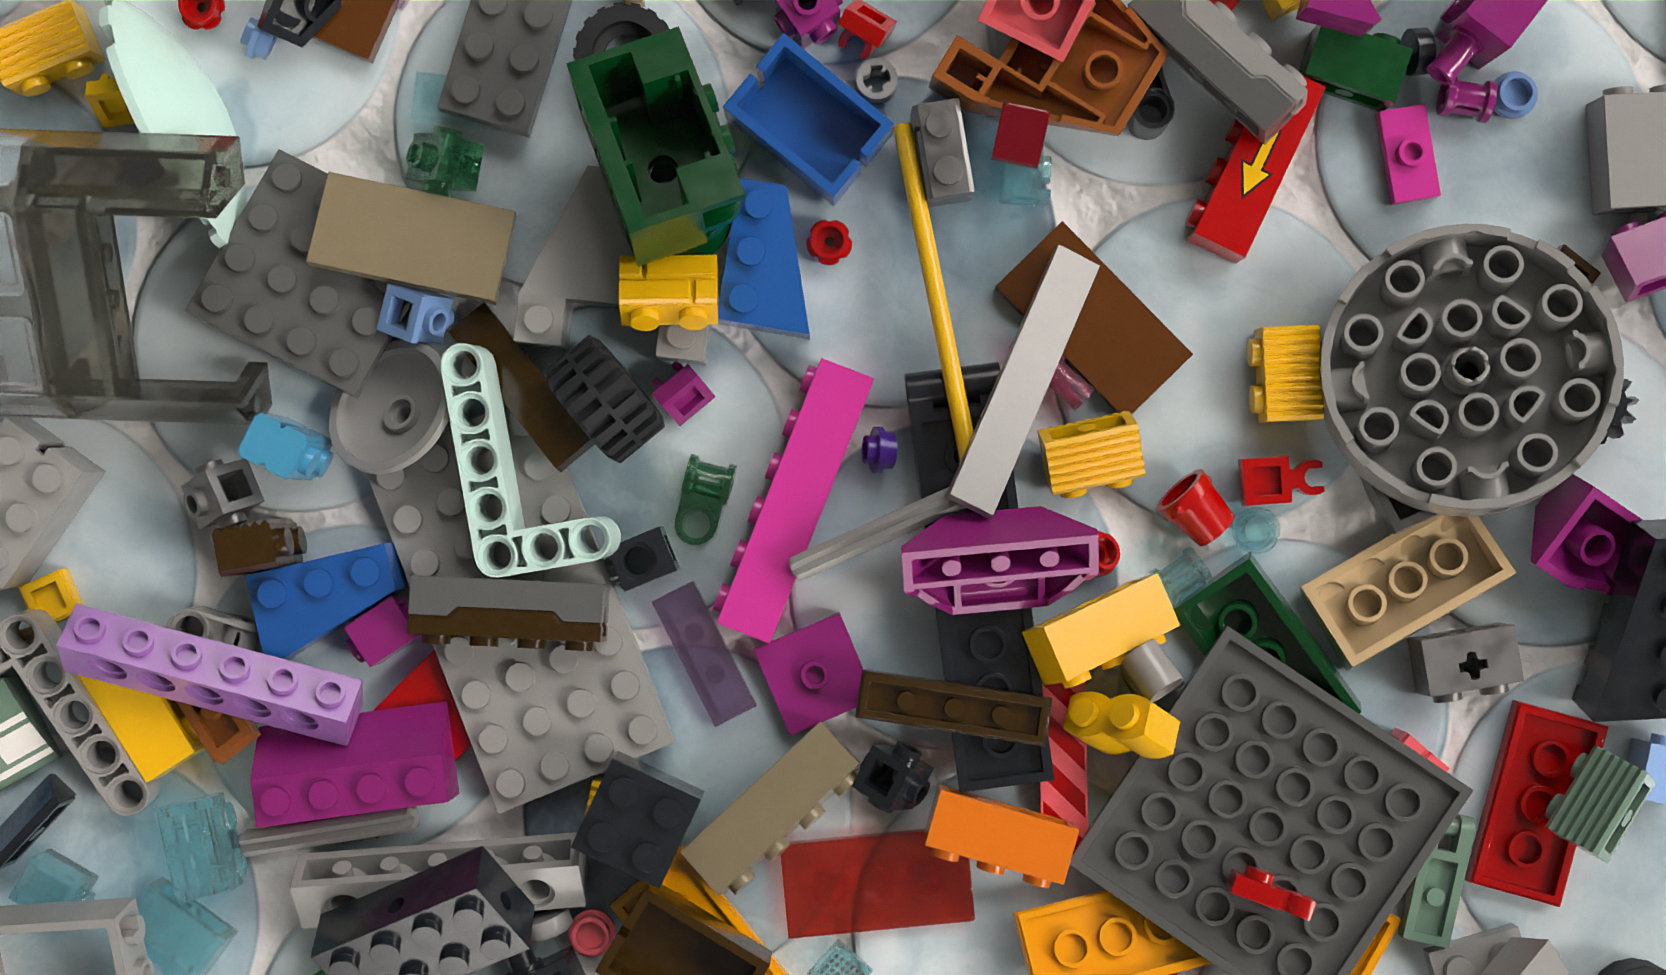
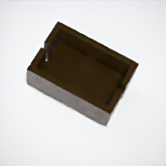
M647 883L625 922H623L600 960L595 972L600 975H764L770 966L772 951L662 884L660 889Z

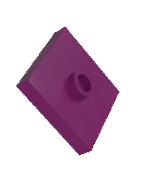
M840 612L771 641L770 644L765 643L753 649L790 736L815 726L819 722H824L856 708L863 666Z

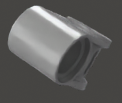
M204 606L177 611L167 623V628L187 633L186 623L191 616H194L203 625V638L255 651L259 639L255 619L237 614H228Z
M1155 639L1143 643L1121 661L1122 678L1131 693L1143 696L1151 702L1161 699L1176 687L1181 688L1185 685L1184 677Z

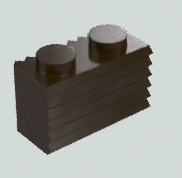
M264 519L263 521H254L253 523H244L243 525L216 528L212 533L218 571L221 577L258 573L302 563V554L307 552L305 532L301 526H297V523L291 519Z

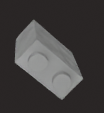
M1666 84L1649 88V93H1633V87L1631 86L1613 87L1603 90V96L1586 105L1592 215L1666 211Z

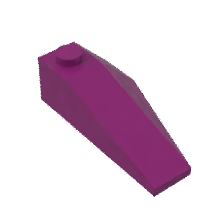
M1572 474L1557 487L1544 494L1535 506L1530 561L1568 587L1581 590L1583 588L1598 590L1612 596L1616 584L1613 575L1631 522L1642 519L1593 485Z

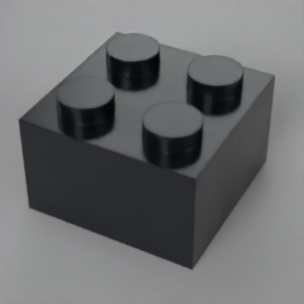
M618 751L606 770L571 848L660 889L705 791Z

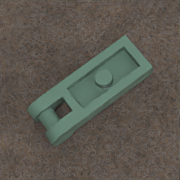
M1457 814L1444 834L1451 836L1450 850L1439 848L1437 844L1407 888L1401 915L1402 921L1399 924L1397 933L1400 937L1449 949L1475 834V819L1473 817Z

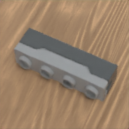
M1132 0L1128 4V8L1131 7L1169 52L1168 57L1264 145L1292 119L1293 115H1296L1306 105L1308 89L1305 86L1307 82L1301 73L1289 64L1282 67L1270 56L1272 50L1269 45L1256 33L1252 32L1248 36L1236 25V16L1222 2L1217 1L1213 4L1209 0Z

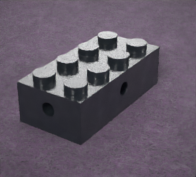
M480 846L320 914L310 958L327 975H467L530 949L535 905L483 846Z

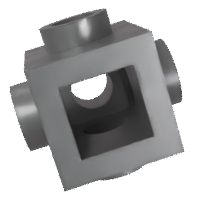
M244 458L226 464L223 463L222 459L203 464L194 469L197 476L181 486L184 492L185 508L190 516L195 518L199 530L216 524L219 528L240 525L247 521L245 513L265 501L250 464Z

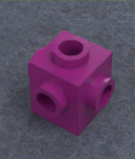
M775 0L776 14L773 16V19L782 34H786L789 38L794 37L798 45L805 49L812 43L815 45L823 43L836 33L841 14L839 5L843 3L842 0H813L816 6L811 10L801 8L802 5L810 0Z

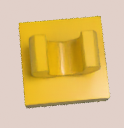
M102 73L99 80L86 82L85 97L103 128L135 124L115 78H110L108 73Z

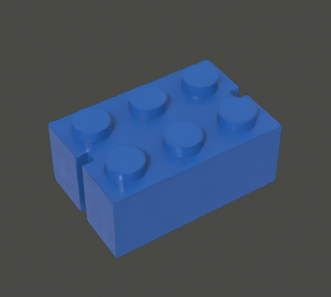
M783 33L756 65L758 79L764 85L759 90L758 80L752 74H749L723 105L725 117L827 202L835 206L860 175L861 164L859 162L867 167L893 135L895 123Z

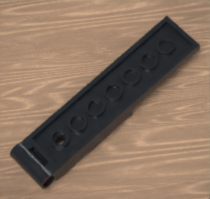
M999 362L960 366L973 431L1000 373ZM941 369L904 374L920 499L950 487L959 466L954 460L957 444ZM1012 470L996 510L1018 508L1014 470ZM964 508L953 514L971 513L974 511ZM933 523L924 526V527H923L924 530H925L927 527H929L930 525H932ZM935 607L944 681L1043 696L1040 674L1022 635L1023 631L1034 627L1032 608L951 615ZM1048 731L1045 746L951 732L960 793L1054 780Z

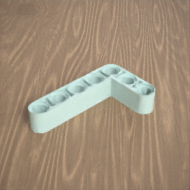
M458 343L450 346L442 356L441 373L473 553L480 571L490 577H505L586 563L611 556L620 545L621 533L618 525L612 519L605 516H594L525 529L494 357L486 348L478 345ZM471 353L477 361V369L475 374L467 379L460 370V363L465 355ZM477 400L484 405L486 410L485 418L478 426L474 425L469 418V408ZM484 447L488 448L494 457V465L488 473L483 472L477 464L478 453ZM492 494L497 496L502 503V513L497 520L491 519L485 510V503ZM591 525L599 527L605 536V543L600 551L592 550L586 543L585 534ZM545 533L552 535L558 544V551L553 559L546 558L539 548V542ZM499 542L506 544L511 552V560L506 567L500 566L494 558V548Z

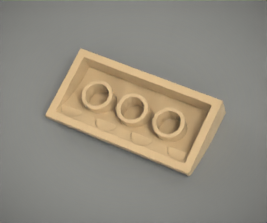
M1438 515L1395 535L1391 534L1304 584L1300 589L1327 640L1348 672L1505 582L1517 572L1479 516Z

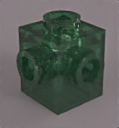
M435 126L433 133H414L413 141L406 155L408 167L405 179L423 184V192L451 197V191L476 192L485 145L462 138L463 133L461 131L448 127Z

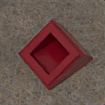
M1003 103L991 160L1038 169L1050 112L1013 103Z

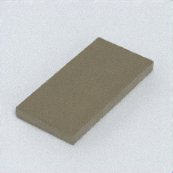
M328 172L306 262L312 267L496 305L517 215L516 211Z

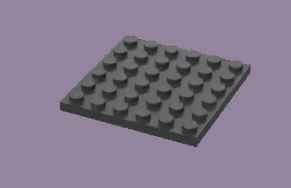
M1225 626L1168 710L1169 714L1180 721L1174 753L1158 759L1137 756L1074 849L1070 865L1229 975H1349L1474 790L1230 627ZM1246 865L1260 868L1274 874L1273 883L1278 884L1280 887L1312 897V900L1317 903L1311 920L1308 921L1283 910H1276L1230 893L1225 885L1231 868L1242 872L1245 871Z

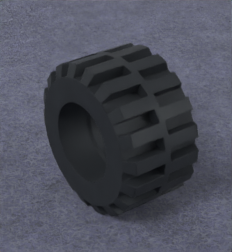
M591 335L586 336L544 371L549 388L562 406L593 443L611 460L621 464L665 428L663 416L650 398L611 351L599 339Z

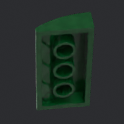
M1251 552L1218 573L1173 608L1178 621L1204 656L1224 627L1228 626L1360 714L1362 712L1360 700Z

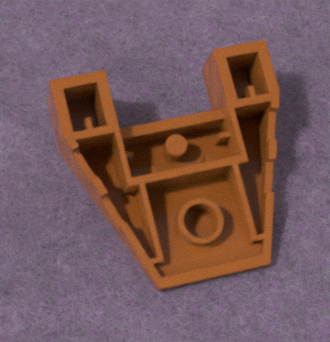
M1095 0L1064 62L1013 37L999 60L956 35L934 71L928 88L946 99L959 98L960 107L967 112L1000 117L1003 103H1013L1049 111L1048 125L1119 136L1168 57L1169 52L1131 7L1127 8L1121 0Z

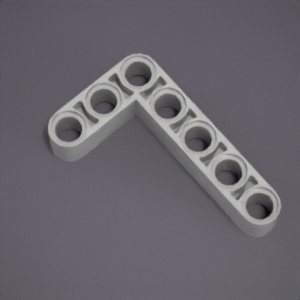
M28 609L0 621V676L13 668L16 670L97 791L114 813L121 816H132L140 813L158 798L162 790L161 778L148 783L145 782L79 676L64 671L56 647L62 631L55 620L46 611ZM22 621L28 623L35 632L32 644L25 642L20 636L19 626ZM48 661L56 663L60 667L62 672L60 683L52 681L47 676L46 665ZM74 701L81 702L87 707L89 712L87 722L80 721L74 716L72 711ZM100 741H106L114 747L116 751L114 761H109L100 754ZM126 780H132L141 786L143 791L142 800L134 799L127 794L125 789Z

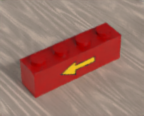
M1304 77L1307 82L1305 88L1308 89L1306 105L1296 115H1293L1292 119L1265 145L1234 118L1225 136V141L1230 142L1231 145L1224 159L1216 157L1206 176L1205 183L1210 184L1211 187L1205 200L1197 199L1186 218L1185 225L1191 227L1186 241L1235 264L1246 258L1326 86Z

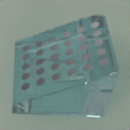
M838 938L807 972V975H870L873 969Z

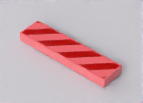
M1042 682L1043 696L1052 698L1048 735L1054 780L1039 782V813L1074 822L1080 829L1075 844L1076 848L1088 830L1087 744L1063 729L1070 697L1077 693L1086 692V682L1065 689L1062 682L1044 685Z

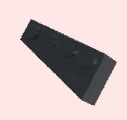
M1666 519L1636 520L1631 522L1613 575L1616 584L1609 603L1604 602L1599 617L1602 625L1595 646H1589L1584 661L1587 669L1582 684L1576 685L1572 697L1577 706L1593 722L1666 719Z

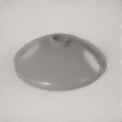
M404 340L389 342L358 399L338 389L336 390L329 413V434L333 447L342 460L365 473L387 474L413 464L432 448L449 421L441 373L442 356L422 342L417 344Z

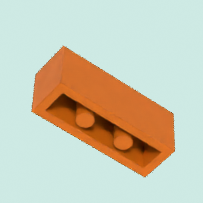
M938 784L924 831L923 841L925 846L932 847L930 854L935 857L952 862H958L959 856L977 860L976 867L983 871L1004 875L1005 869L1023 873L1022 880L1024 882L1042 888H1049L1051 882L1064 885L1080 829L1074 822L973 793H960L959 789Z

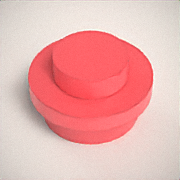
M587 909L578 913L568 930L571 946L577 953L586 957L603 955L616 936L613 920L607 913L598 909Z

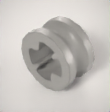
M883 58L866 60L860 65L856 73V89L858 94L870 104L887 102L893 97L897 88L898 75L895 67ZM880 70L881 77L883 78L887 75L890 82L883 84L881 92H872V85L868 88L864 85L863 81L870 79L871 71Z

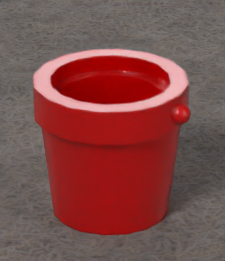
M1197 469L1178 481L1160 499L1156 510L1165 520L1171 521L1200 547L1218 538L1231 525L1235 517L1213 486L1212 479L1202 469Z

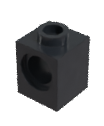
M664 526L656 527L620 542L618 549L609 558L604 559V565L612 584L615 586L621 583L624 592L681 569ZM635 547L645 548L652 557L651 567L644 574L635 573L628 565V555Z

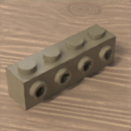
M819 722L680 853L717 895L726 894L729 890L736 895L756 877L752 869L760 861L766 858L769 862H772L790 846L791 843L786 838L799 825L804 830L808 829L826 812L821 805L834 792L840 798L852 788V784L857 776L856 772L860 769L862 763L825 723Z

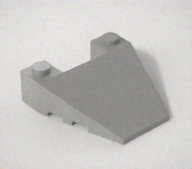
M588 165L518 294L513 341L522 346L569 351L574 303L619 308L620 256H631L632 252L621 230L604 184L601 169L598 166ZM670 180L662 181L661 183H668ZM659 325L656 357L660 361H677L679 363L707 366L711 325L694 331L686 330L680 325Z

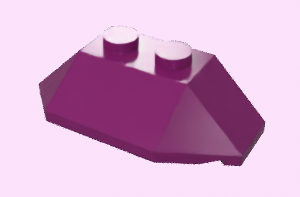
M1042 506L995 510L994 515L990 518H986L976 512L944 515L901 546L904 593L913 597L918 596L926 603L951 615L1049 606L1073 591L1084 580L1089 581L1099 575L1098 530Z

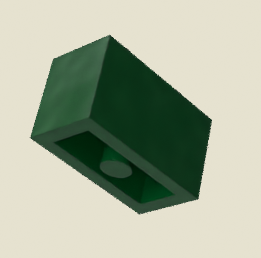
M1317 25L1311 31L1298 71L1302 76L1326 86L1324 94L1379 112L1388 109L1396 102L1413 49L1400 45V39L1389 34L1374 33L1370 35L1366 33L1362 36H1356Z

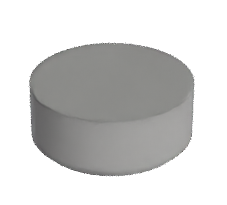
M569 909L540 910L534 913L531 941H545L567 931L573 923Z

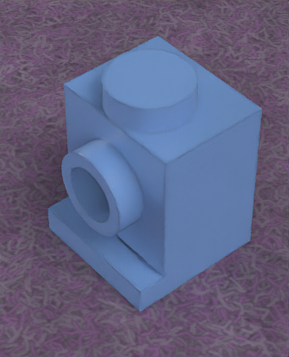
M387 284L376 330L410 343L427 342L442 344L444 333L454 323V313L451 309L453 299L432 291ZM404 300L411 302L412 306L408 322L399 323Z

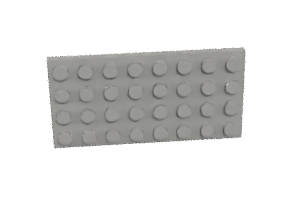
M504 406L525 529L588 518L568 467L559 472L508 407ZM485 414L470 421L478 426L483 422ZM451 428L444 430L432 448L406 468L387 474L366 473L409 585L410 575L610 584L607 641L594 642V651L565 650V641L546 640V649L517 648L516 638H499L498 647L470 646V636L452 635L451 644H433L498 814L606 771L612 758L618 751L633 758H638L676 742L617 590L606 571L604 558L586 563L505 577H490L483 574L477 567L474 558ZM486 447L477 456L478 467L485 473H488L494 465L493 454ZM493 494L485 503V510L491 519L497 520L502 513L501 500ZM590 526L585 534L586 543L592 550L600 551ZM545 533L541 537L539 548L546 558L553 559L558 551V544L552 535ZM499 542L494 548V558L500 566L506 567L511 560L510 549L502 542Z

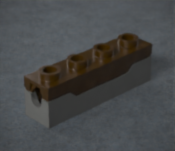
M410 575L408 608L410 616L408 618L407 633L422 634L421 643L451 644L452 635L470 636V646L498 647L499 638H516L517 648L546 649V640L565 641V650L594 651V642L607 641L610 584Z

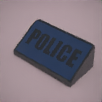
M49 774L0 826V869L14 864L75 800L77 794L56 774Z

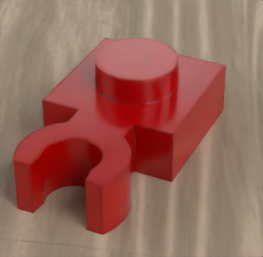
M1289 456L1238 460L1242 506L1292 503L1291 489H1296L1303 495H1319L1325 492L1324 486L1312 487L1305 481L1306 472L1309 469L1322 468V461L1305 460L1298 463L1294 469H1290Z
M1246 865L1244 872L1231 868L1225 885L1230 893L1276 910H1283L1302 919L1311 920L1317 903L1312 900V897L1280 887L1278 884L1273 883L1274 874L1260 868Z

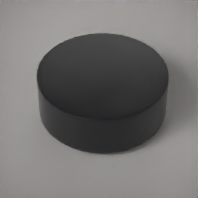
M1426 27L1409 28L1403 33L1400 45L1413 49L1405 74L1407 76L1429 74L1426 70L1427 66L1436 58L1434 35Z

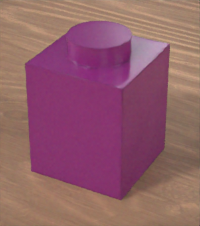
M402 594L390 596L344 627L350 637L346 640L347 646L359 662L363 663L366 661L369 667L379 665L422 637V634L407 633L408 618L410 616L408 614L409 604Z

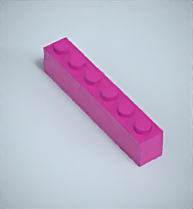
M821 358L817 368L811 365L808 366L799 389L800 392L807 394L800 411L795 409L790 411L782 435L789 437V441L783 455L774 452L765 475V479L772 481L766 499L757 496L747 521L754 524L755 527L749 542L740 539L731 560L730 566L738 569L731 586L722 584L714 603L713 610L721 612L717 621L718 624L770 644L796 579L789 566V559L808 549L874 378Z

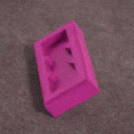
M1426 104L1384 110L1376 113L1375 119L1390 206L1434 199L1441 196Z

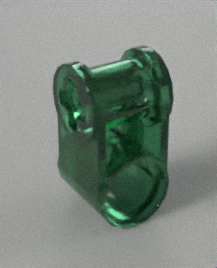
M691 454L675 518V530L683 542L691 546L702 547L710 544L716 538L725 506H727L732 492L737 465L730 464L728 467L700 461L699 455ZM702 476V477H706V478L718 480V481H720V482H719V483H713V482H710V481H706V480L699 479V477ZM695 512L706 514L710 520V529L701 538L689 537L684 528L687 517Z

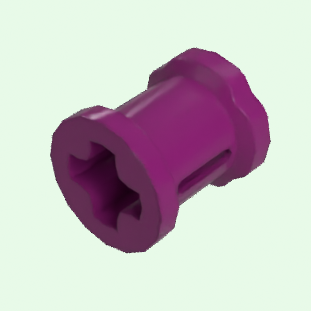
M1456 77L1450 86L1441 84L1436 104L1437 115L1447 116L1449 113L1473 116L1476 122L1487 123L1495 107L1497 83L1486 81L1484 84L1459 81Z

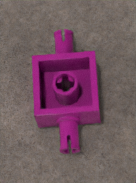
M1452 0L1439 17L1445 23L1435 35L1445 46L1434 61L1427 66V72L1437 82L1450 86L1468 62L1476 69H1481L1514 45L1548 0Z

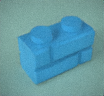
M267 413L255 415L238 448L240 457L258 466H265L266 470L284 479L311 481L317 476L321 478L330 467L334 453L330 451L332 447L330 438L314 430L307 429L306 426L288 417Z

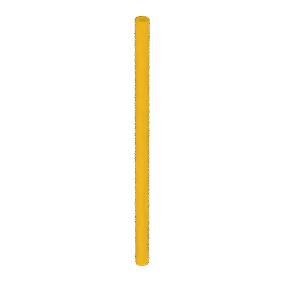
M900 123L894 126L893 131L961 462L974 431L911 123Z

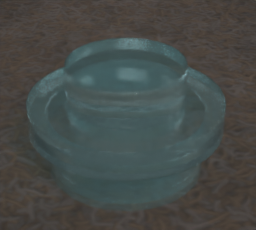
M1247 508L1239 513L1234 520L1232 527L1233 538L1236 544L1248 553H1265L1271 550L1278 542L1280 524L1276 516L1265 508Z

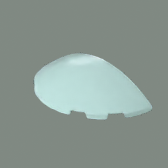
M104 0L106 6L99 10V25L106 37L112 42L115 41L114 44L106 49V54L129 112L153 158L159 159L168 173H176L180 179L173 182L172 186L174 193L191 217H199L204 225L211 224L213 228L208 230L209 238L221 249L222 246L228 244L230 232L246 206L244 166L237 136L227 109L213 82L196 58L170 31L153 17L126 0Z

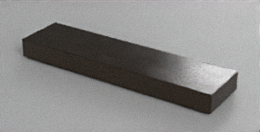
M483 302L448 331L457 344L478 345L486 348L493 355L498 372L502 401L559 472L565 470L595 445L553 394L544 374L521 345L513 341V335L486 303ZM471 353L467 354L468 358L477 368L475 357Z
M862 668L855 717L1045 746L1052 698Z

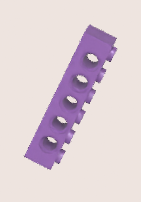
M80 604L75 605L56 645L65 672L348 746L363 706V685L360 679Z

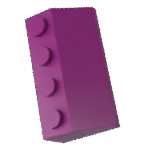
M447 701L360 712L348 746L269 725L260 726L258 729L261 735L257 737L250 779L256 828L449 802L460 794Z

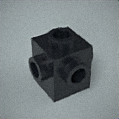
M897 741L896 744L872 745L862 761L852 787L867 796L868 802L879 810L887 813H893L896 810H909L918 806L926 797L930 788L928 779L934 768L920 760L923 754L918 749L905 742Z

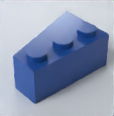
M740 178L739 180L745 192V199L740 200L741 208L739 215L732 222L718 302V323L810 340L787 186Z
M383 543L245 576L263 654L285 660L293 659L299 653L332 635L333 632L359 618L390 596L397 595L408 588L405 572L393 543Z

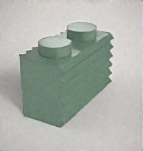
M1594 745L1589 754L1582 753L1574 762L1570 772V777L1574 780L1565 795L1558 793L1551 800L1546 810V818L1550 820L1545 827L1560 838L1608 863L1611 856L1615 853L1616 847L1620 844L1621 839L1625 836L1626 831L1630 828L1631 822L1635 820L1636 814L1650 795L1651 789L1655 787L1656 781L1643 769Z

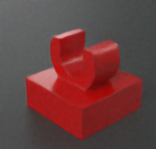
M855 0L846 7L838 22V25L845 28L839 36L838 46L844 48L852 36L860 37L864 42V49L859 58L864 61L875 51L876 47L879 48L890 37L898 21L862 0Z

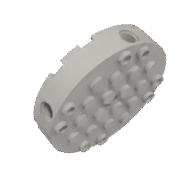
M1456 224L1427 229L1410 235L1387 247L1383 253L1375 257L1356 273L1339 296L1329 317L1320 344L1319 375L1324 403V421L1334 443L1347 462L1367 482L1392 499L1413 508L1447 516L1468 517L1505 512L1540 498L1565 481L1590 458L1606 436L1607 429L1621 399L1624 381V357L1618 326L1610 306L1596 285L1592 286L1588 279L1574 266L1575 262L1541 239L1537 242L1523 235L1510 232V228L1488 224ZM1456 361L1472 363L1477 368L1479 377L1474 380L1462 377L1454 368Z

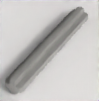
M947 487L798 553L789 559V566L794 577L798 581H802L931 524L944 515L953 514L966 507L945 497L949 489Z
M415 806L245 830L244 833L239 835L238 843L241 854L251 857L410 832L420 825L418 807Z

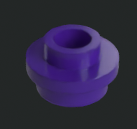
M874 426L870 436L865 435L862 440V461L864 464H869L872 473H882L884 469H893L897 460V438L895 433L885 431L883 427Z

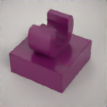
M675 361L671 365L677 373L663 384L658 377L652 380L653 386L656 389L652 395L676 423L681 426L716 396L689 364L684 367L681 363Z

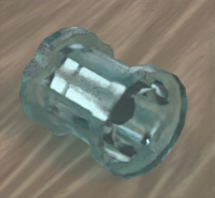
M1192 547L1182 550L1183 556L1162 570L1155 568L1149 572L1150 575L1158 573L1173 607L1180 602V596L1201 582L1208 584L1213 580L1210 571Z

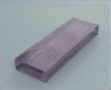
M693 580L652 601L714 726L717 727L756 707L757 702L695 581Z

